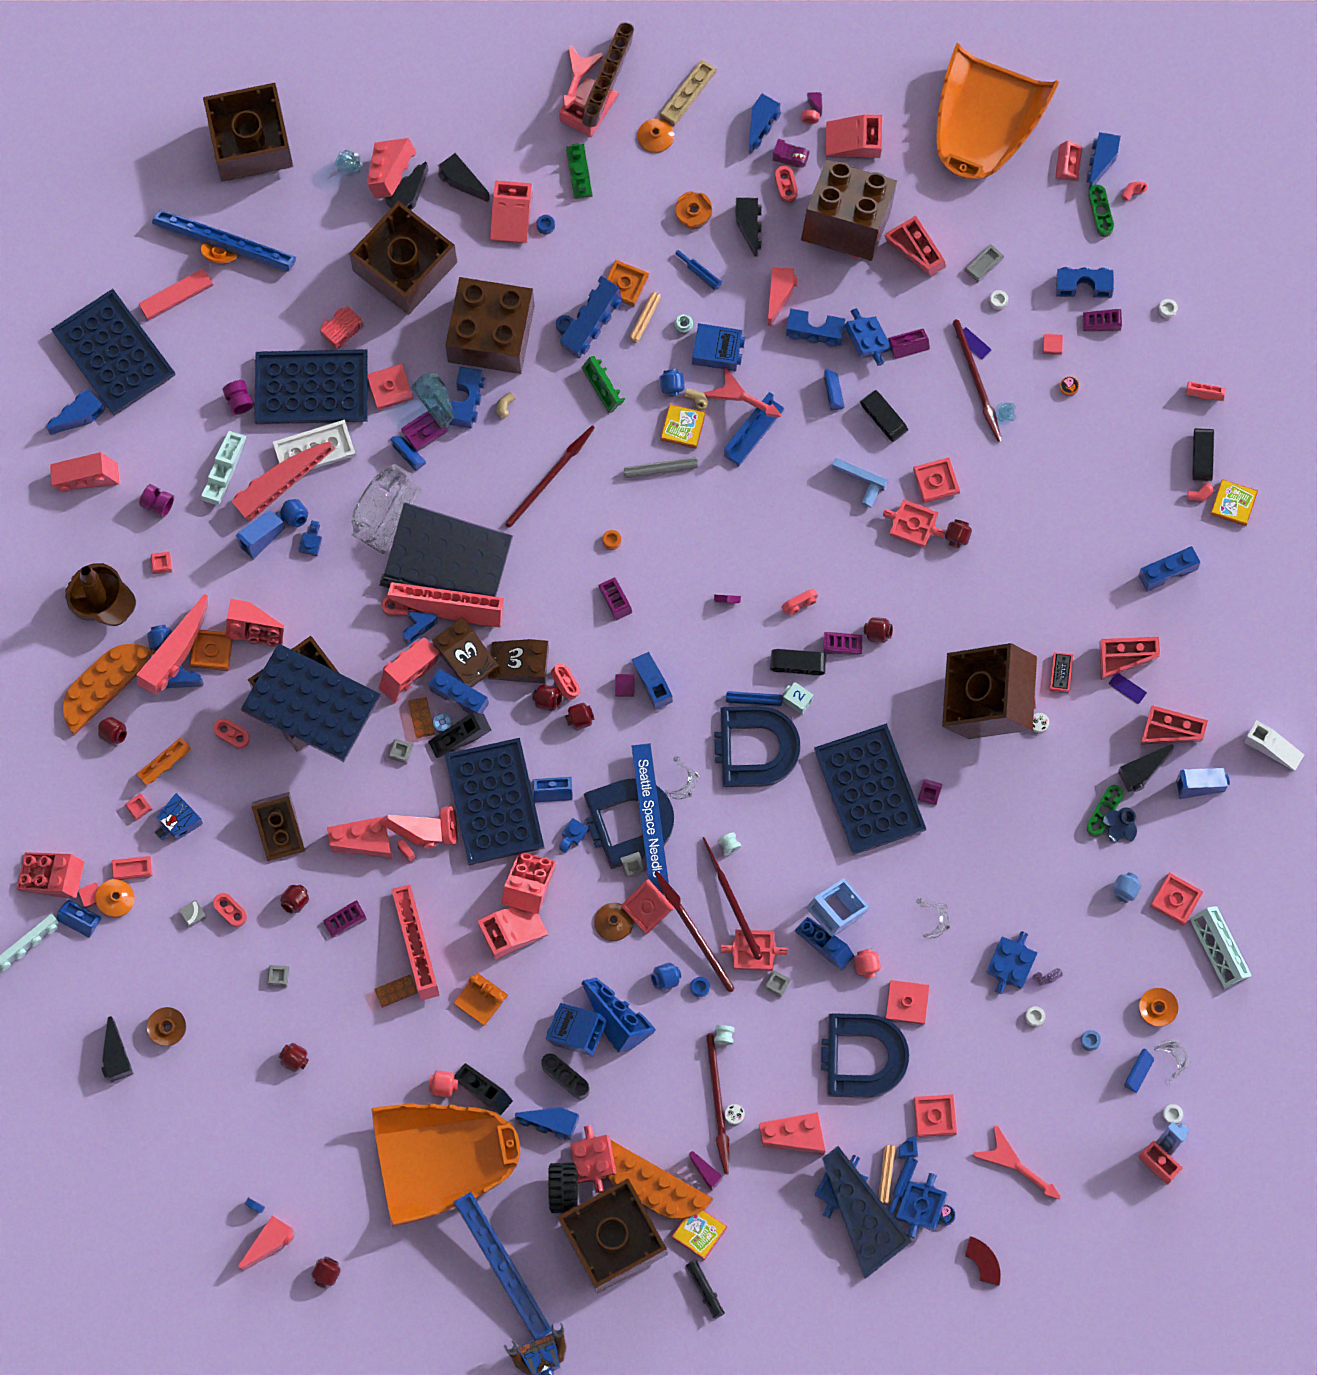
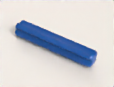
M734 691L726 693V702L781 706L783 696L778 694Z

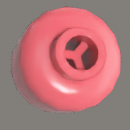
M872 949L858 951L857 955L853 958L856 973L864 975L865 979L875 977V972L881 969L878 953L872 951Z
M437 1070L434 1075L430 1076L429 1090L432 1091L434 1096L449 1098L452 1096L453 1091L457 1092L458 1080L455 1079L453 1072Z

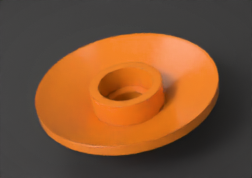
M649 119L638 130L639 144L642 148L652 153L667 150L674 140L672 126L662 119ZM658 131L659 134L655 135L653 132Z
M203 243L200 249L204 258L215 263H229L237 258L236 253L208 243Z
M111 879L102 883L97 889L95 896L98 909L109 917L126 915L132 909L135 900L132 888L126 882L118 879ZM116 893L119 895V898L114 899L112 895Z
M1164 988L1148 990L1143 994L1139 1003V1011L1142 1018L1148 1024L1156 1027H1163L1172 1023L1179 1010L1178 1001L1174 994ZM1160 1006L1162 1010L1157 1012L1154 1007Z

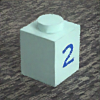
M794 682L792 686H788L783 692V703L803 715L812 703L814 694Z

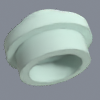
M685 314L678 316L675 320V328L681 333L689 332L693 328L692 318ZM685 322L687 326L683 327L680 324Z

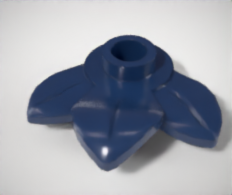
M1125 807L1119 811L1111 810L1103 817L1102 822L1109 826L1108 837L1110 841H1118L1125 836L1128 841L1132 842L1137 835V828L1134 824L1136 814L1132 809ZM1124 814L1127 815L1126 821L1124 820Z

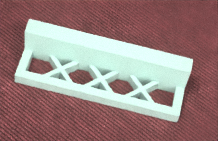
M1217 906L1206 908L1190 918L1224 988H1228L1236 982L1246 980L1252 976ZM1203 916L1207 922L1205 929L1201 928L1197 921ZM1209 934L1215 938L1214 946L1209 945L1207 941ZM1217 951L1221 952L1224 956L1223 964L1219 963L1216 959ZM1226 969L1231 970L1234 976L1230 981H1227L1225 977Z

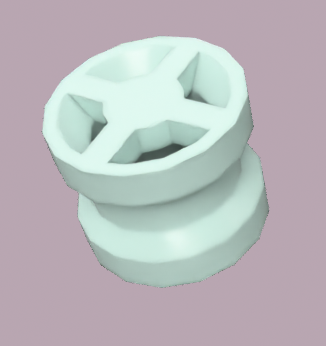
M734 832L718 840V844L723 847L725 856L738 851L742 847L740 842H737Z
M725 1025L715 1026L717 1035L714 1038V1043L733 1045L734 1039L732 1034L735 1028Z

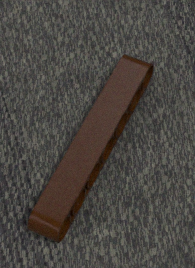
M630 23L619 24L586 101L582 122L587 127H595L598 124L631 46L634 27Z

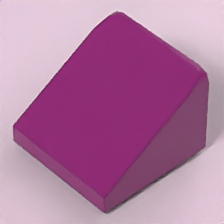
M808 92L807 102L821 117L822 93Z
M616 674L615 697H634L635 675Z
M924 779L918 800L937 805L943 784Z

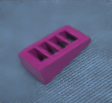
M1121 309L1083 312V331H1121ZM1089 318H1093V325H1089ZM1097 318H1100V324H1097ZM1104 318H1108V323L1105 324ZM1112 318H1115V323H1112Z
M615 577L598 585L615 620H619L632 613L631 606ZM613 586L616 587L608 592L605 591Z
M824 632V653L862 654V635ZM830 640H834V647L830 646ZM838 640H841V647H838ZM845 640H849V648H845ZM853 640H856V649L853 648Z
M356 900L324 919L323 922L333 938L367 919ZM354 909L356 910V912H357V914H358V916H357L356 918L354 917V915H353V913H352V910H354ZM347 913L349 914V916H350V918H351V921H349V922H348L347 918L345 917V914H347ZM339 917L342 918L345 925L341 926L338 920ZM333 920L335 921L338 929L334 930L331 924V921Z
M691 1151L689 1153L691 1162L708 1187L713 1191L721 1182L722 1175L694 1151Z

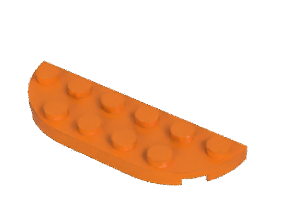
M123 644L108 650L70 686L64 698L63 714L71 732L76 735L137 676L138 672L147 663L149 657L153 656L155 652L142 645Z
M610 1139L616 1175L609 1176V1179L615 1186L629 1178L645 1207L663 1217L680 1220L701 1213L713 1201V1198Z

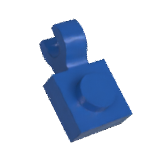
M311 521L309 534L303 532L299 552L318 556L322 542V536H317L320 529L318 521Z
M572 818L562 832V836L565 838L560 843L559 849L566 853L573 843L579 845L589 831V828Z

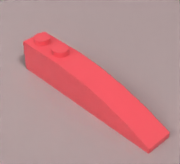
M328 441L286 459L258 479L252 480L248 485L249 487L244 491L238 492L234 496L235 499L231 502L251 522L335 449L334 445Z
M392 582L388 592V598L424 613L435 614L438 617L454 621L463 618L470 624L499 628L501 626L504 598Z
M204 594L138 672L137 685L156 696L160 690L163 691L166 688L170 678L177 675L179 667L189 654L203 624L208 607V595Z
M411 885L391 889L420 999L423 1001L440 996Z

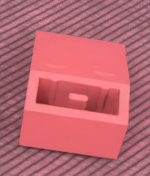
M587 77L576 89L574 95L575 102L568 109H565L563 104L559 111V119L562 123L591 138L619 96V93L614 90L611 91L598 124L595 127H587L582 122L584 106L595 80Z
M863 114L826 122L825 156L881 158L882 115Z
M495 180L490 240L527 243L533 195L532 183Z
M236 599L230 600L226 622V637L233 640H246L251 643H264L272 647H276L278 643L283 645V624L251 602Z
M25 852L16 889L61 898H76L85 861L72 854Z
M530 853L518 854L505 883L501 904L539 914L556 861Z
M514 907L494 912L478 920V926L495 960L548 935L538 914Z

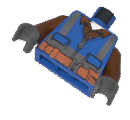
M560 1323V1330H555L552 1325V1334L518 1347L512 1341L513 1348L508 1349L504 1345V1349L510 1354L515 1366L526 1375H554L553 1370L560 1368V1363L564 1361L567 1348L563 1334V1324Z

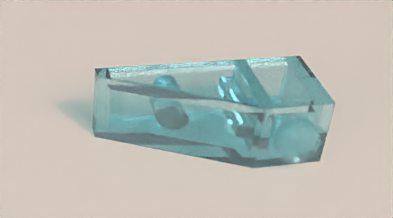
M436 372L420 375L411 387L443 430L454 418L447 388Z

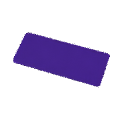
M967 327L963 329L970 350L983 359L992 349Z
M1119 673L1114 675L1109 682V685L1137 704L1147 694L1146 691Z

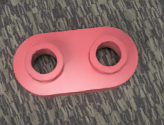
M788 166L779 167L775 172L779 196L785 202H792L798 196L794 173ZM786 192H790V193H792V194H791L790 196H788V195H786L785 193H786Z
M814 589L807 590L785 602L781 608L785 614L794 615L805 605L809 607L815 604L818 595Z
M388 596L383 599L381 604L383 612L389 616H408V612H419L416 609L408 610V606L388 598ZM391 604L395 605L393 609H389L388 606Z
M557 664L551 670V676L562 696L573 700L580 694L579 685L566 665Z
M219 719L214 724L216 736L233 747L242 749L249 744L250 737L248 732L228 719ZM222 728H227L226 732H221ZM243 737L244 739L242 742H238L237 738Z
M452 806L443 807L439 813L442 842L446 845L456 844L457 823L455 810Z
M220 893L214 898L213 905L216 911L230 925L240 927L245 924L247 920L245 910L229 894ZM222 902H227V906H220ZM235 915L241 916L239 920H234Z

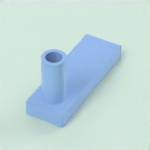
M834 459L832 463L833 469L869 483L861 503L867 507H872L880 488L885 490L887 479L840 459Z
M1172 1122L1156 1141V1144L1162 1146V1149L1171 1157L1186 1139L1189 1129L1184 1124L1177 1126Z

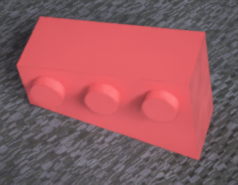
M409 138L374 143L367 186L375 199L392 197L402 179L401 174L404 170H407L410 158L416 154V150Z
M916 215L884 234L888 244L930 277L946 267L944 258Z
M102 452L50 464L51 484L61 492L120 484L118 463Z
M425 637L419 642L415 641L408 651L401 652L393 663L389 662L384 666L379 689L395 704L399 700V694L404 689L408 691L412 687L410 685L411 682L418 677L421 678L438 662L440 651Z
M1159 637L1101 639L1099 641L1101 680L1156 660L1160 656Z
M1151 705L1140 745L1201 742L1204 738L1208 720Z
M384 817L327 827L332 852L355 855L363 854L371 857L379 856L392 859L388 830L380 824V819Z
M818 1112L759 1123L763 1147L825 1155L826 1150Z

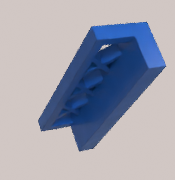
M770 392L761 401L769 406L773 404L780 414L784 411V407L774 401V395ZM756 408L726 445L724 456L737 466H740L778 417L767 416L764 411Z

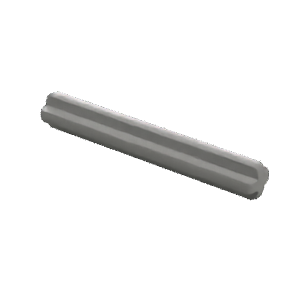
M697 457L628 466L624 467L625 478L693 469L698 467Z

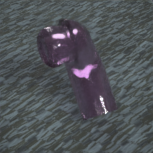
M1056 968L1045 976H1042L1041 972H1037L1032 976V979L1036 985L1041 986L1054 982L1062 977L1063 973L1059 968Z

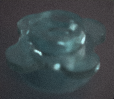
M1013 403L998 404V420L1014 421L1016 419L1014 414L1015 405Z

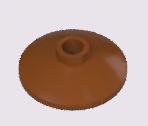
M608 903L602 906L596 913L594 921L596 931L606 940H622L630 934L633 928V919L620 906V903ZM616 917L618 920L616 923H612L610 919Z
M160 1008L153 1012L148 1019V1035L158 1045H174L185 1035L186 1020L182 1013L175 1008ZM166 1025L171 1026V1029L169 1031L164 1030V1027Z

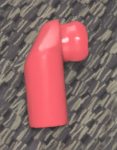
M1142 181L1129 183L1121 198L1129 201L1133 194L1144 193L1148 189L1147 183Z
M1209 482L1204 483L1198 492L1188 491L1187 500L1205 501L1213 493L1212 484Z

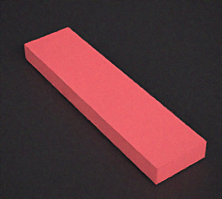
M203 268L138 304L147 320H150L213 286V283Z

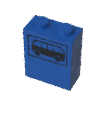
M698 323L692 365L718 369L727 368L728 370L736 371L737 365H741L742 354H739L740 348H744L745 337H742V330Z
M560 1003L555 1011L554 1019L545 1039L554 1046L593 1056L607 1019L599 1013Z

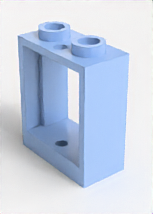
M845 879L840 880L814 897L806 907L831 937L860 919L869 908ZM836 895L853 915L842 921L826 903V900Z

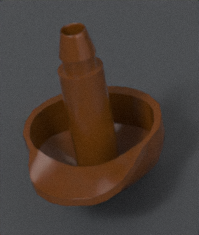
M93 563L82 567L72 576L67 588H65V598L69 610L82 620L118 626L123 624L136 608V598L133 592L122 582L118 572L104 563Z

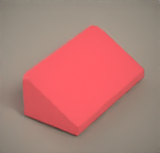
M1068 140L1060 144L1056 168L1057 178L1078 180L1082 146Z

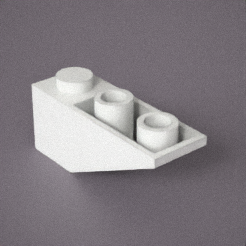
M1257 720L1244 742L1293 771L1297 769L1304 757L1302 752L1276 731Z

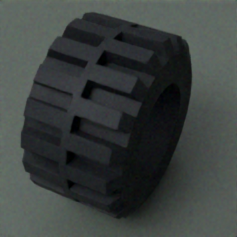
M550 1163L548 1167V1195L551 1213H565L578 1206L577 1166L575 1163Z

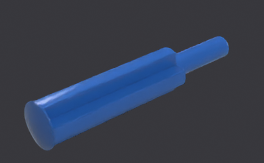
M679 250L675 252L680 259L687 263V268L714 290L720 287L722 281L695 259H689Z
M907 1157L893 1190L894 1198L888 1210L892 1215L899 1199L904 1197L908 1183L917 1166L918 1161L912 1157Z

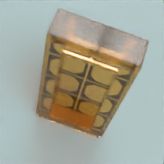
M427 697L409 700L408 704L416 739L435 735Z
M411 974L374 989L381 1008L418 994Z

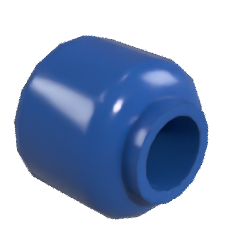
M678 369L665 370L660 375L661 392L668 394V397L679 396V392L685 389L683 374L678 372Z
M291 499L283 503L280 514L289 526L300 527L307 521L308 510L300 500Z
M166 625L151 627V631L147 633L149 648L151 650H158L172 633V630L166 628Z
M670 962L655 967L653 973H651L654 987L662 991L678 986L679 978H681L680 969Z

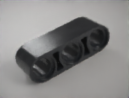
M874 390L860 400L863 409L890 441L894 442L908 432V427L877 390Z
M1194 428L1192 479L1212 481L1214 429Z
M773 649L771 651L770 670L780 673L824 675L827 655L822 652Z
M548 1053L543 1056L541 1064L543 1071L575 1098L582 1100L588 1097L590 1092L589 1084L582 1076L555 1054ZM548 1060H554L556 1065L553 1068H548L545 1066V1063ZM568 1072L571 1077L569 1080L564 1081L560 1078L561 1074ZM578 1085H584L586 1090L583 1093H578L575 1091V1088Z

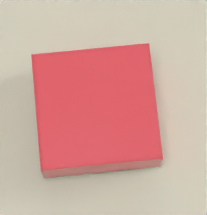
M1044 334L1043 354L1062 355L1063 335Z
M170 552L151 554L153 574L172 572Z
M141 793L125 803V806L136 821L152 810Z
M403 839L397 842L398 849L408 862L416 859L414 852Z
M96 882L78 889L85 909L96 905L95 896L99 888Z

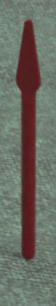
M955 319L953 326L981 399L983 414L997 441L1000 442L1001 436L995 410L989 403L960 321Z
M593 425L567 448V452L506 521V527L510 528L566 463L579 453L595 428Z
M703 837L717 872L718 880L756 960H760L762 954L725 874L720 869L705 837Z
M655 871L665 898L675 908L727 991L733 992V984L680 903V896L658 871Z
M708 1033L706 1040L718 1131L716 1143L724 1173L727 1175L729 1174V1137L725 1131L714 1035Z

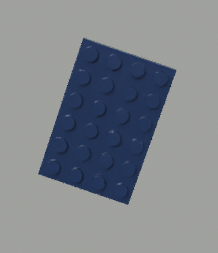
M114 289L109 290L51 329L52 333L113 416L176 375Z
M367 349L255 352V424L333 423L345 420V422H368Z
M405 502L384 575L397 579L400 577L404 581L429 588L496 597L513 535Z
M278 643L241 707V711L344 762L379 701L381 694Z
M887 723L814 747L816 757L853 855L926 831L925 823Z
M520 738L445 754L469 865L545 849Z

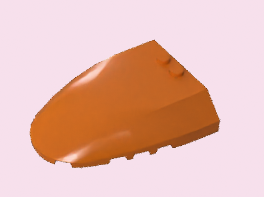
M956 43L944 78L938 110L936 146L942 164L954 175L965 179H982L994 174L1019 150L1034 131L1047 110L1058 88L1059 81L1045 82L1031 79L978 59L963 49L959 43Z
M399 1104L373 1107L371 1109L378 1158L392 1227L416 1222L456 1208L453 1202L470 1191L477 1198L503 1183L518 1164L520 1157L518 1134L509 1121H506L495 1112L474 1107L436 1104Z

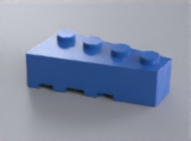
M600 276L598 279L600 283L596 290L592 289L589 293L587 305H582L579 309L577 321L572 320L560 339L561 346L578 358L588 352L589 344L593 339L596 340L602 326L609 323L612 312L618 310L622 304L620 288L603 276Z

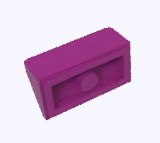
M924 328L888 338L895 359L930 349L929 338Z

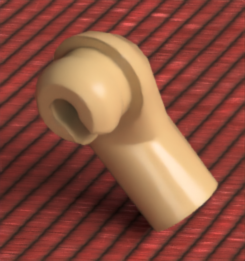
M686 389L685 397L693 399L698 409L705 410L708 407V401L704 393Z
M511 392L497 401L496 414H499V417L502 419L509 414L506 410L507 405L515 400Z

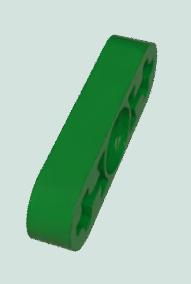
M1093 185L1089 190L1088 197L1096 230L1100 236L1108 237L1113 232L1114 222L1106 190L1101 185ZM1095 191L1100 194L1099 202H1097V196L1094 194ZM1098 207H1104L1106 209V213L1100 215L1096 212V209ZM1104 219L1106 227H1108V230L1102 228Z
M1111 785L1105 791L1087 824V832L1091 836H1100L1107 825L1102 822L1105 815H1102L1099 809L1102 806H1107L1110 811L1116 810L1123 797V790L1120 786ZM1115 790L1118 792L1117 796L1119 797L1115 796L1112 803L1108 802L1111 797L1109 792L1113 793ZM1098 818L1101 819L1099 824L1100 830L1096 829V831H1093L1092 825L1096 824Z

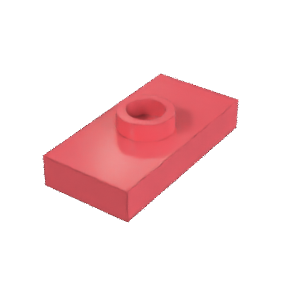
M1189 381L1186 387V395L1196 396L1202 400L1213 399L1223 401L1225 388Z

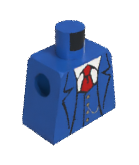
M176 793L158 814L157 819L162 826L154 833L161 841L169 834L176 840H179L201 826L203 821Z

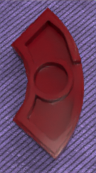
M970 1236L965 1257L973 1260L978 1266L980 1281L1000 1286L1001 1271L995 1254L984 1242Z

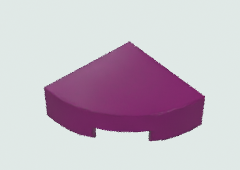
M714 594V601L739 604L741 603V596Z

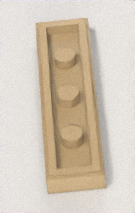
M701 59L660 113V117L676 126L717 72V69Z

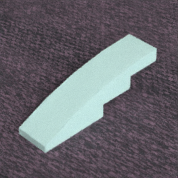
M228 431L215 457V464L201 495L202 501L220 505L240 458L246 436Z

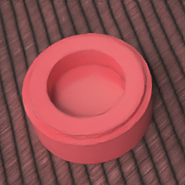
M804 110L801 113V120L806 124H816L819 122L820 114L814 110Z

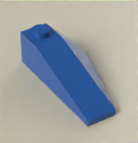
M598 978L582 981V986L594 1011L607 1019L604 1033L618 1052L632 1050L656 1031L640 1012L636 1014L629 1008L630 1004L628 1002H622L614 996L615 992Z

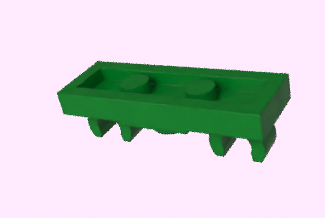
M578 143L566 146L574 199L592 197L584 144L579 145Z
M591 356L581 368L608 413L614 412L618 405L625 401V398H619L618 394L621 391L613 388L610 379L605 373L607 368H601L600 366L602 360H596L595 356Z

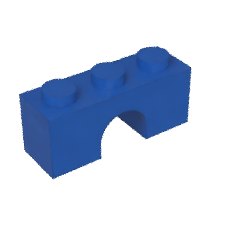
M1062 267L1057 269L1056 297H1075L1076 287L1079 284L1085 283L1092 287L1093 297L1112 298L1114 270H1109L1108 268L1090 269L1087 267L1080 269Z
M790 308L786 336L794 340L805 339L811 343H826V345L831 347L841 346L845 328L844 318L827 315L823 326L813 327L808 322L809 312Z
M460 366L456 382L457 390L464 391L469 396L462 402L452 401L449 424L472 429L473 422L476 423L478 412L476 407L477 405L480 406L482 394L479 393L480 389L484 388L485 377H483L482 370Z
M1190 546L1142 567L1138 576L1146 592L1164 585L1166 580L1179 574L1182 577L1198 570L1201 562L1194 548Z
M441 669L437 670L429 682L431 692L445 700L449 698L455 701L468 714L483 713L489 704L488 697Z

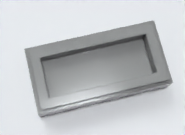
M990 244L965 268V271L979 283L1004 259V255Z

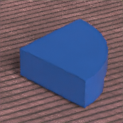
M916 1136L910 1137L903 1142L898 1152V1159L918 1157Z

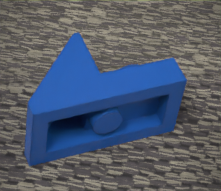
M408 612L410 620L415 625H410L404 630L402 634L403 641L409 646L438 623L436 615Z

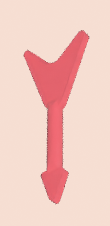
M569 47L568 52L573 79L567 95L563 97L565 109H568L575 102L574 95L580 78L603 58V53H598L588 58H581L573 47Z
M727 368L724 369L725 386L704 393L706 398L745 401L764 411L767 416L781 417L780 412L773 404L769 406L746 394Z
M998 1126L994 1127L997 1148L992 1151L974 1152L973 1156L1016 1169L1045 1191L1044 1195L1055 1199L1061 1198L1053 1184H1047L1020 1163V1160Z

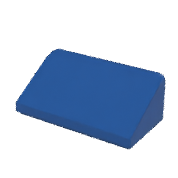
M825 369L824 381L831 411L843 409L844 402L838 374Z
M396 436L391 438L393 448L415 471H418L426 464V461L404 437Z
M572 777L533 779L534 802L572 800Z
M70 900L65 902L57 914L58 922L86 937H90L101 920V916Z
M1142 1049L1124 1083V1087L1136 1093L1154 1062L1153 1056L1146 1049Z

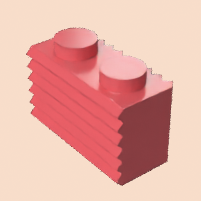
M348 306L338 309L334 314V318L330 321H325L321 325V336L336 350L363 327L362 319Z
M1152 1141L1138 1157L1167 1185L1182 1170V1166H1179V1163H1176V1160H1173L1162 1149V1146L1156 1144V1141Z

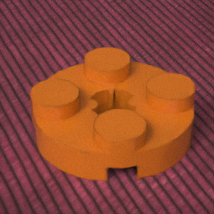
M689 191L682 194L677 200L675 207L676 217L684 226H687L689 229H695L705 225L712 216V203L705 194ZM691 206H694V208L695 206L698 207L696 213L690 212Z

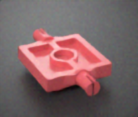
M904 499L896 513L887 509L883 512L884 517L893 520L890 536L923 548L926 547L928 539L932 534L943 538L946 532L935 527L939 512Z
M735 929L733 945L721 944V953H732L734 969L773 971L775 956H787L788 947H776L774 931L751 930L762 954L760 960L754 958L742 930Z
M592 1125L584 1126L586 1138L570 1144L573 1162L577 1166V1183L594 1182L595 1193L604 1192L602 1180L608 1176L616 1175L610 1136L594 1137Z

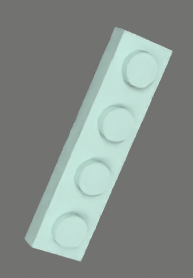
M53 914L49 915L0 955V972L8 970L14 960L24 957L29 948L40 944L45 935L52 934L58 928L59 922Z

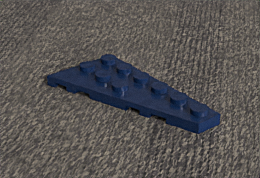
M837 1146L826 1154L822 1161L864 1279H866L910 1244L912 1240L907 1236L844 1152Z

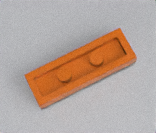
M180 737L137 772L136 775L147 786L149 783L154 782L161 773L169 770L177 760L185 757L188 751L191 750L190 746Z

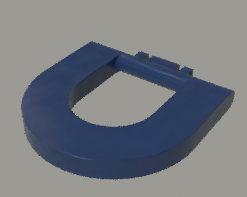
M765 706L720 708L721 732H714V738L721 739H714L715 755H721V757H715V763H722L723 787L769 786L782 781L793 771L800 755V737L795 725L785 714ZM762 728L771 731L778 738L780 750L776 758L771 762L757 765L731 764V729Z
M636 778L624 779L584 793L592 816L585 819L586 823H594L588 826L592 840H600L594 843L595 848L603 847L610 869L623 866L621 858L637 852L640 853L641 859L646 858L643 835L612 846L600 813L601 810L624 802L638 801ZM656 785L663 842L665 845L673 831L674 811L668 796Z
M829 1014L828 1039H821V1045H828V1047H821V1063H828V1065H821V1071H828V1096L872 1098L893 1090L903 1079L909 1063V1048L901 1030L888 1019L877 1015ZM838 1036H866L878 1039L887 1049L888 1061L886 1066L874 1075H838Z

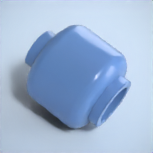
M1130 872L1127 875L1120 874L1112 888L1115 893L1114 897L1125 903L1135 900L1141 889V883L1137 880L1138 877Z

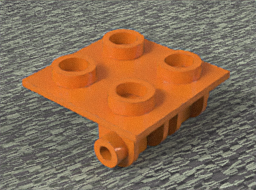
M477 972L470 977L468 985L454 1001V1004L485 1026L507 998L508 994Z

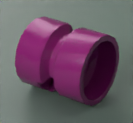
M233 381L223 387L222 391L225 399L228 401L227 404L231 414H243L253 408L254 405L250 395L247 394L248 389L245 381Z
M149 484L140 497L139 505L147 510L153 509L155 514L165 517L173 505L174 495L166 491L161 492L160 488Z

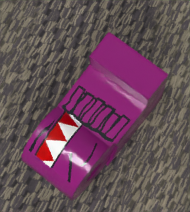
M778 139L773 152V161L803 168L806 166L810 152L803 147H796L785 143V140Z

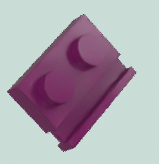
M432 408L401 428L402 433H404L416 452L448 432L446 426Z

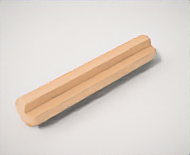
M656 292L651 293L630 334V340L639 342L661 299L660 294Z
M885 1145L878 1193V1198L883 1204H887L889 1201L895 1146Z

